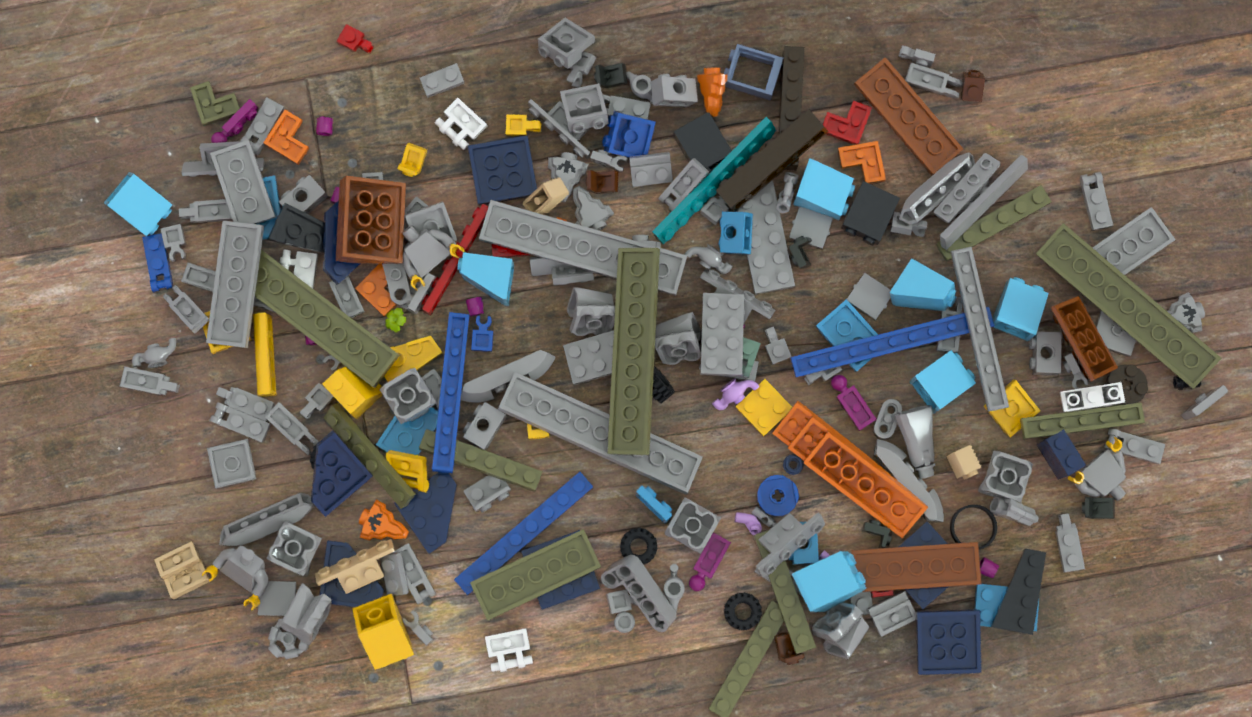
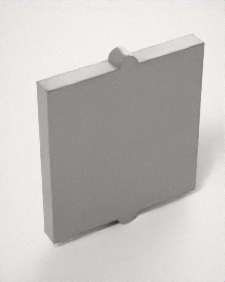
M799 206L796 218L792 221L793 227L789 238L795 240L801 236H804V238L810 237L812 242L808 245L823 249L826 237L830 234L829 228L833 217Z
M864 273L857 285H853L854 289L847 300L850 304L876 320L883 308H887L886 304L891 298V290Z
M268 581L262 596L258 597L260 599L258 615L284 616L296 595V582Z

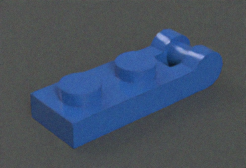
M162 233L142 237L152 292H157L161 288L171 289L173 287V280ZM164 275V280L158 281L157 276Z

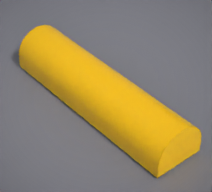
M267 313L253 314L257 396H276L272 316Z

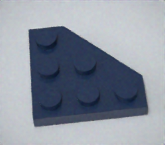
M339 200L324 213L325 233L323 241V271L336 285L361 264L336 261Z
M333 430L317 443L311 493L312 503L325 517L373 477Z
M438 472L428 479L429 489L427 492H420L416 488L413 489L416 495L403 509L396 502L394 503L428 554L444 545L448 537L457 484L449 473Z
M327 540L324 567L333 566L341 559L350 558L357 553L349 543ZM335 578L321 585L320 595L325 594L328 596L333 605L357 607L383 597L384 589L376 580L346 594L338 578Z

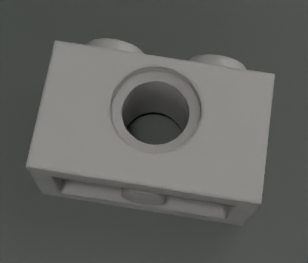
M661 74L657 79L651 81L653 105L688 107L698 102L695 78H687L686 75L670 77V74Z
M308 175L298 180L297 186L292 191H286L281 196L279 203L282 206L284 203H287L310 214L328 195ZM300 194H307L305 201H298Z
M1037 332L1029 341V347L1033 349V357H1030L1029 368L1032 369V375L1057 376L1061 374V332ZM1041 349H1046L1049 352L1048 359L1041 356Z
M484 402L483 405H478L473 414L475 415L472 423L468 422L462 432L465 433L464 439L480 449L487 450L507 416ZM485 420L489 422L487 430L481 431L478 429L480 421Z

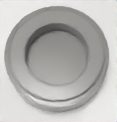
M621 612L615 617L614 625L618 631L627 633L634 628L635 619L632 614Z

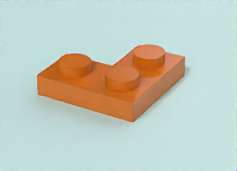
M284 110L263 142L264 145L299 165L309 150L308 146L293 138L303 120Z
M878 141L838 148L841 169L861 166L864 182L869 184L886 180Z
M378 264L355 288L384 317L397 305L392 301L390 293L385 289L388 284L383 264Z

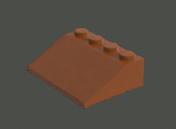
M345 176L340 180L336 261L402 264L404 237L402 233L404 232L406 183Z
M1079 296L1051 307L1054 321L1060 326L1063 338L1070 344L1074 358L1079 361L1084 376L1090 382L1118 368Z

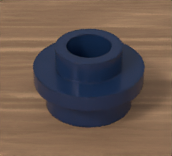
M795 454L787 456L783 461V468L790 475L799 474L804 466L803 460ZM791 461L796 462L797 467L795 469L790 468L789 463Z

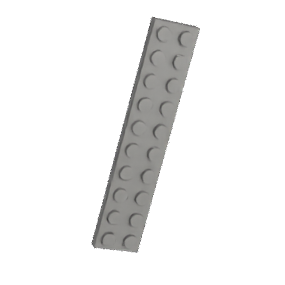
M490 200L479 237L481 241L617 279L618 248H659ZM659 248L658 291L676 296L687 255Z
M516 372L498 407V410L685 495L689 492L703 458L694 452L651 433L649 456L607 454L609 414Z

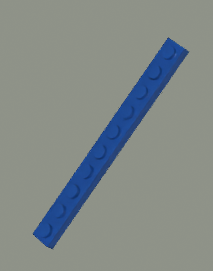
M986 307L990 327L992 328L994 327L990 308ZM965 313L794 356L790 360L795 378L968 334L969 329Z

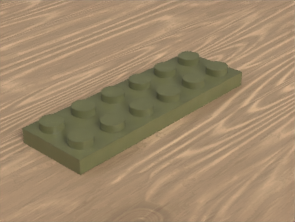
M583 529L470 582L488 621L601 568V565Z

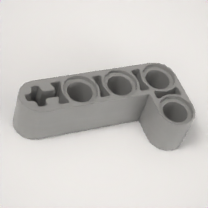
M628 555L612 563L602 574L601 581L607 588L612 589L622 584L656 631L665 632L676 620L677 615L674 608L640 559L635 555Z

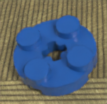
M773 475L766 478L760 484L757 491L759 506L766 514L775 517L789 514L795 508L799 499L797 486L783 475ZM775 490H779V493L784 495V497L780 498V502L772 498Z

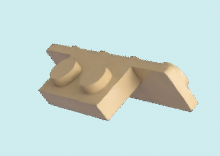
M392 540L380 541L368 550L363 549L350 558L341 559L333 566L321 568L315 573L316 583L320 586L338 578L347 594L384 577L377 559L395 551Z

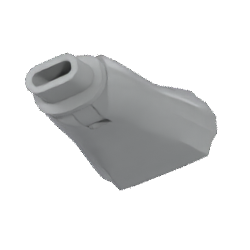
M932 405L918 406L895 413L897 424L906 443L910 461L914 469L918 470L919 478L924 479L934 476L933 467L935 463H932L934 462Z

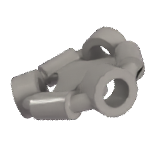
M785 173L783 179L785 181L784 190L779 193L776 209L780 213H786L790 210L795 191L793 184H797L799 177L795 173Z
M283 618L278 619L276 625L271 628L268 637L270 640L268 649L276 658L285 657V659L299 657L300 653L308 650L310 644L300 641L299 648L297 649L295 647L297 636L288 631L282 632L280 627ZM279 640L284 644L286 648L284 652L275 643Z

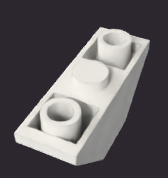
M1122 382L1060 392L1063 412L1103 408L1125 403Z

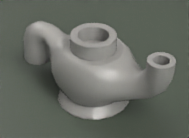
M626 72L632 92L639 98L648 99L653 104L651 79L646 75H635L631 72Z
M707 244L706 248L692 247L685 253L689 258L694 254L698 255L702 266L709 270L711 267H714L722 274H727L733 267L728 262L723 263L721 256L724 254Z
M176 338L169 339L168 347H160L159 344L148 345L144 353H137L132 357L133 367H140L142 362L149 364L148 368H158L168 363L166 361L167 357L176 348Z
M672 564L670 566L671 576L664 584V594L677 613L678 603L683 597L685 587L683 581L677 576L678 565Z

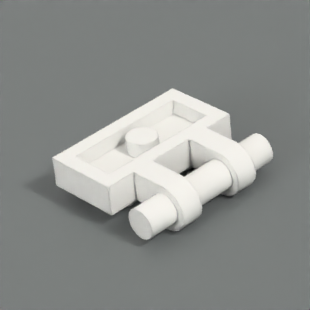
M459 98L444 111V114L448 117L445 122L441 118L435 121L439 131L447 134L453 140L452 143L460 146L463 150L469 146L464 140L467 135L474 141L487 127V124ZM454 123L462 130L459 134L451 128Z
M283 250L279 263L288 270L289 266H295L294 275L313 289L318 254L297 251L296 259H291V251Z
M526 628L485 637L489 657L497 656L498 662L491 663L492 672L499 670L500 672H505L509 668L518 666L519 668H524L525 665L533 664L532 655L523 657L522 653L523 650L530 649ZM516 652V659L505 661L504 654Z

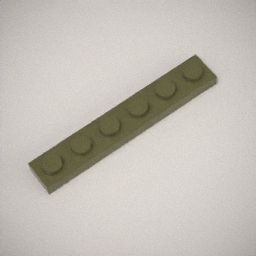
M1042 185L974 222L947 250L941 247V241L936 246L947 262L952 259L951 251L974 247L1049 205L1052 201Z
M338 403L332 405L324 416L326 422L401 509L406 507L416 495L341 406Z
M1142 403L1020 419L1023 440L1053 436L1062 430L1069 434L1145 423Z
M426 429L419 450L434 455L436 432ZM456 440L454 463L530 491H536L543 471Z
M769 530L754 535L762 560L770 553L760 544L758 539ZM783 561L771 574H768L795 653L799 654L816 648L786 561Z
M771 600L708 708L721 717H729L772 643L774 636H776L784 622L779 605Z

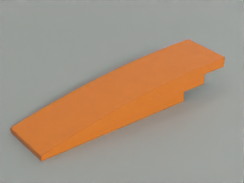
M799 401L794 404L772 433L788 445L789 450L804 460L803 463L901 538L907 534L928 508L925 503L885 469Z

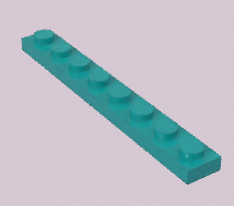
M765 117L652 231L659 242L664 245L667 241L671 240L674 234L687 224L688 220L703 207L707 200L717 193L716 190L719 188V184L723 180L729 179L739 166L745 165L746 161L754 153L758 152L767 140L773 137L776 129L771 120Z

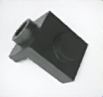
M619 63L606 67L601 65L595 66L594 78L597 84L600 83L601 87L607 89L627 84L626 64Z
M798 237L793 240L794 244L789 246L793 254L791 259L796 267L799 266V268L805 269L811 265L803 249V246L812 242L810 237Z
M1085 497V502L1082 503V512L1085 514V518L1115 519V498Z
M870 520L869 523L865 522L862 527L863 532L881 536L879 549L890 545L892 534H889L890 528L881 526L882 523L875 520Z

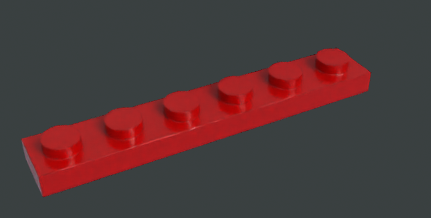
M482 204L481 208H476L472 215L474 220L471 225H467L463 230L462 235L464 237L461 242L456 243V245L464 248L465 253H468L483 227L488 206ZM457 249L456 255L459 258H463V252ZM452 256L451 260L447 259L442 267L444 272L440 278L437 277L432 284L433 291L430 296L427 294L421 305L423 306L422 310L424 313L431 316L458 270L459 258Z

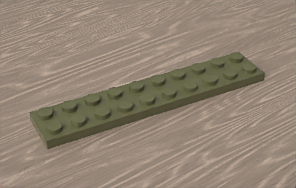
M1064 223L1036 253L1040 259L1192 389L1222 359Z
M618 248L607 454L649 456L659 248Z
M261 250L255 297L375 388L400 355Z

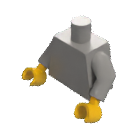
M410 226L402 233L409 241L404 246V269L411 280V286L416 291H418L416 283L421 282L425 286V282L421 278L451 254L459 258L455 253L457 249L464 252V248L456 245V242L447 233L432 229L429 231L425 228L418 234Z
M1114 437L1115 443L1113 445L1109 441L1106 442L1107 447L1111 451L1109 449L1103 451L1081 471H1076L1074 478L1068 476V480L1074 482L1081 493L1100 498L1110 493L1116 501L1126 495V492L1119 485L1126 479V469L1121 451L1122 442L1118 438Z
M241 545L237 550L234 548L223 550L213 561V566H208L202 573V576L209 572L212 575V578L209 580L210 582L218 575V569H220L223 574L250 593H253L251 597L244 601V607L250 602L252 603V611L260 605L258 597L262 596L268 584L269 578L265 571V562L255 555L252 550Z

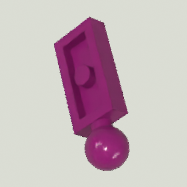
M249 99L221 127L223 129L222 132H216L212 135L211 142H227L228 136L238 135L243 130V125L248 120L251 121L256 117L259 110L257 105Z
M835 375L831 380V386L833 389L841 392L836 398L858 431L877 420L855 386L853 385L848 389L845 376Z
M712 533L693 568L698 574L692 576L689 580V587L693 591H701L705 587V576L712 579L731 543L730 541Z

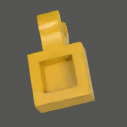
M506 115V136H526L527 131L541 132V121H527V115Z

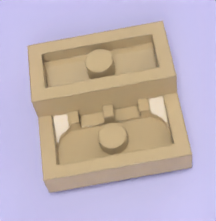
M192 541L154 559L159 574L164 580L169 595L173 600L209 583L210 577L206 572L202 576L206 568Z

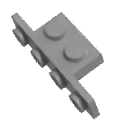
M532 99L528 101L529 111L536 118L540 116L545 121L544 125L550 131L555 130L560 134L558 136L560 140L566 145L570 143L574 147L573 151L580 158L583 156L586 159L590 158V152L578 142L589 128L585 129L582 133L569 132L561 101L548 113Z
M241 141L201 143L200 153L202 161L184 162L181 171L182 176L217 175L210 153L241 143ZM256 158L260 171H263L264 158Z
M984 153L934 210V214L950 224L958 214L961 215L990 186L988 179L1000 167V162L989 154Z
M541 257L530 258L532 276L552 274L553 285L584 283L594 280L593 272Z
M705 269L700 276L703 280L717 287L714 293L744 294V323L752 309L768 319L775 312L771 304L758 300L749 291L741 290L737 287L736 283L731 280L726 281L714 270Z
M789 513L758 539L760 544L770 553L756 565L759 574L763 578L771 574L779 564L789 559L794 551L804 546L808 539L814 534L819 533L825 526L822 515L817 513L802 525Z

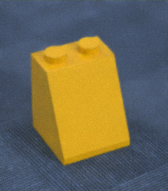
M347 367L336 370L322 383L356 419L383 396L379 390L382 387L379 383L373 388Z
M392 593L352 608L358 636L375 670L414 655L411 640Z

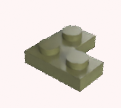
M209 81L190 87L203 126L230 118L240 109L235 93L216 99Z

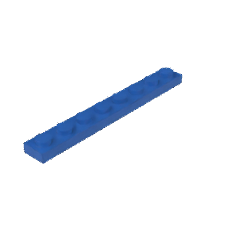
M449 312L432 471L453 473L469 314Z
M581 472L577 473L454 579L456 583L469 595L473 592L470 582L502 567L593 488L591 483Z

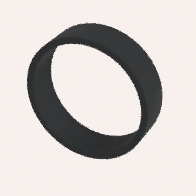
M971 504L955 512L950 522V533L956 543H961L954 531L957 515L962 510L970 507L983 510L992 521L993 532L989 541L985 545L978 547V550L989 546L995 539L997 521L993 513L986 507Z

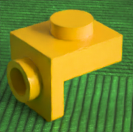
M408 143L397 169L401 170L402 174L413 177L421 172L428 149Z

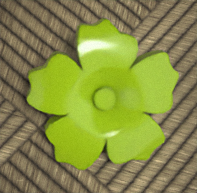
M397 307L395 310L392 309L388 312L386 316L389 319L385 320L387 329L397 333L400 331V326L406 323V317L402 316L404 314L402 308Z

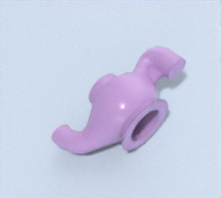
M734 378L721 388L720 391L723 392V398L721 400L716 399L712 402V405L718 410H724L729 403L734 402L738 404L745 398L744 392L748 387L756 390L759 385L752 380L736 382V378Z

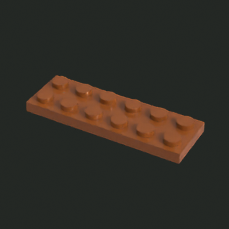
M886 57L854 83L857 89L931 175H934L963 150L962 146Z
M978 542L851 550L856 560L855 566L858 572L863 574L866 581L864 584L867 589L862 592L981 585Z

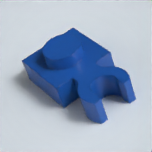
M477 316L476 324L479 330H473L471 350L492 352L494 332L488 330L492 324V319L488 316L487 323L481 324L480 316Z

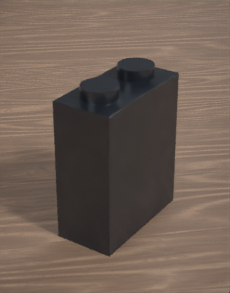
M709 112L680 127L673 133V137L687 161L690 162L695 158L709 171L707 175L732 151Z
M863 181L841 229L849 236L863 238L862 241L869 245H878L900 198Z

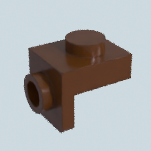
M978 70L963 72L964 80L961 100L982 102L985 84L984 75Z
M588 170L586 177L587 190L595 194L618 192V172H595Z
M789 633L774 636L779 661L787 663V665L799 663L800 659L805 658L803 653H795Z

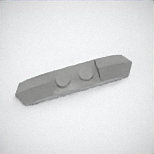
M968 152L952 159L917 188L905 201L899 220L910 225L918 223L939 205L974 166L973 155Z
M539 350L464 384L461 400L478 403L494 399L492 392L500 393L506 390L515 372L525 377L529 376L530 379L535 381L550 368L555 360V356Z
M877 439L874 449V457L889 474L928 506L927 510L922 514L926 521L943 522V508L936 491L932 489L927 492L926 489L928 487L921 478L917 479L913 474L914 469L908 462H903L907 455L900 448L887 441Z
M298 493L223 526L219 545L239 546L264 538L278 531L284 521L291 524L300 521L309 514L315 505L308 494Z

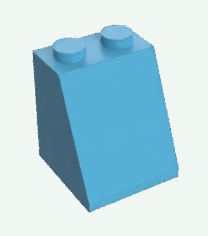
M809 158L793 205L839 220L841 215L845 216L849 204L846 203L848 196L852 197L855 185H852L854 178Z
M131 172L125 176L104 202V204L145 236L148 234L152 235L158 229L159 225L157 223L160 219H166L172 211L170 209L172 206L170 202Z
M463 252V258L458 260V270L463 280L501 304L509 306L515 267L513 259Z
M912 258L890 291L892 304L900 307L945 311L948 306L952 307L957 299L953 281Z
M1010 278L1005 284L993 315V328L1026 341L1030 340L1037 333L1049 293L1045 292L1044 288L1040 286L1025 284V281L1020 278Z
M952 350L909 381L926 405H932L933 414L976 384L974 374L971 370L965 369L960 355L956 352L953 353Z
M848 551L837 552L792 574L810 612H826L867 589L864 584L866 582L861 572H858L855 566L856 560Z

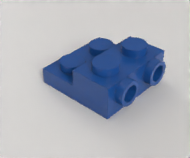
M615 111L613 115H609V124H607V127H610L608 135H604L602 140V146L605 147L604 151L626 157L647 155L656 122Z

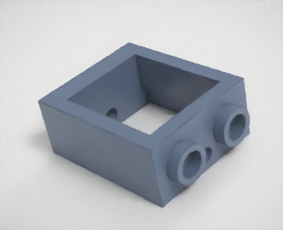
M737 44L735 50L731 49L728 61H731L730 69L725 68L724 74H727L725 87L771 101L783 57ZM739 56L772 65L765 90L732 80Z

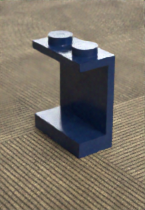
M1065 430L1036 444L1058 480L1086 466Z

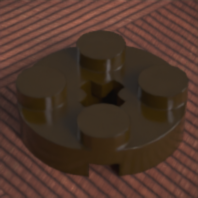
M1120 365L1117 369L1109 372L1105 385L1122 382L1123 385V380L1131 383L1129 391L1127 388L1123 389L1125 403H1121V405L1138 403L1144 398L1148 391L1147 379L1145 374L1135 365Z

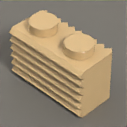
M557 177L543 182L523 202V205L528 211L544 215L554 209L560 201H563L569 195V191L561 178Z
M971 445L946 456L957 479L963 477V480L978 474L977 469L981 468L980 461L977 460L978 457H975L976 453H973L974 450Z

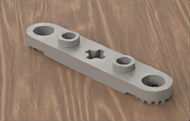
M403 259L402 264H383L392 301L397 305H406L411 295L407 273L404 269ZM403 289L407 293L406 298L401 301L397 300L395 293Z

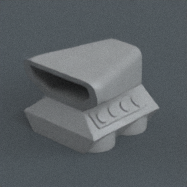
M573 288L567 306V313L570 318H573L569 329L570 332L576 336H585L589 333L599 335L612 331L615 320V306L612 294L584 288Z
M693 312L656 325L655 349L663 364L675 365L681 360L696 361L701 357L699 341L702 332Z
M416 368L409 369L379 389L400 424L418 419L428 413L429 408L437 403Z
M993 451L986 476L980 484L978 492L991 497L998 496L1012 499L1021 503L1033 463L1000 451Z
M685 497L666 529L665 535L674 538L701 554L721 517Z
M284 521L266 559L299 575L308 576L311 560L322 538Z
M302 583L281 621V628L297 636L303 643L311 644L329 615L331 599L325 594L314 597L310 589Z
M842 602L829 609L824 617L814 623L812 634L825 639L823 646L827 653L848 659L866 634L869 626L862 618L863 612L857 606Z

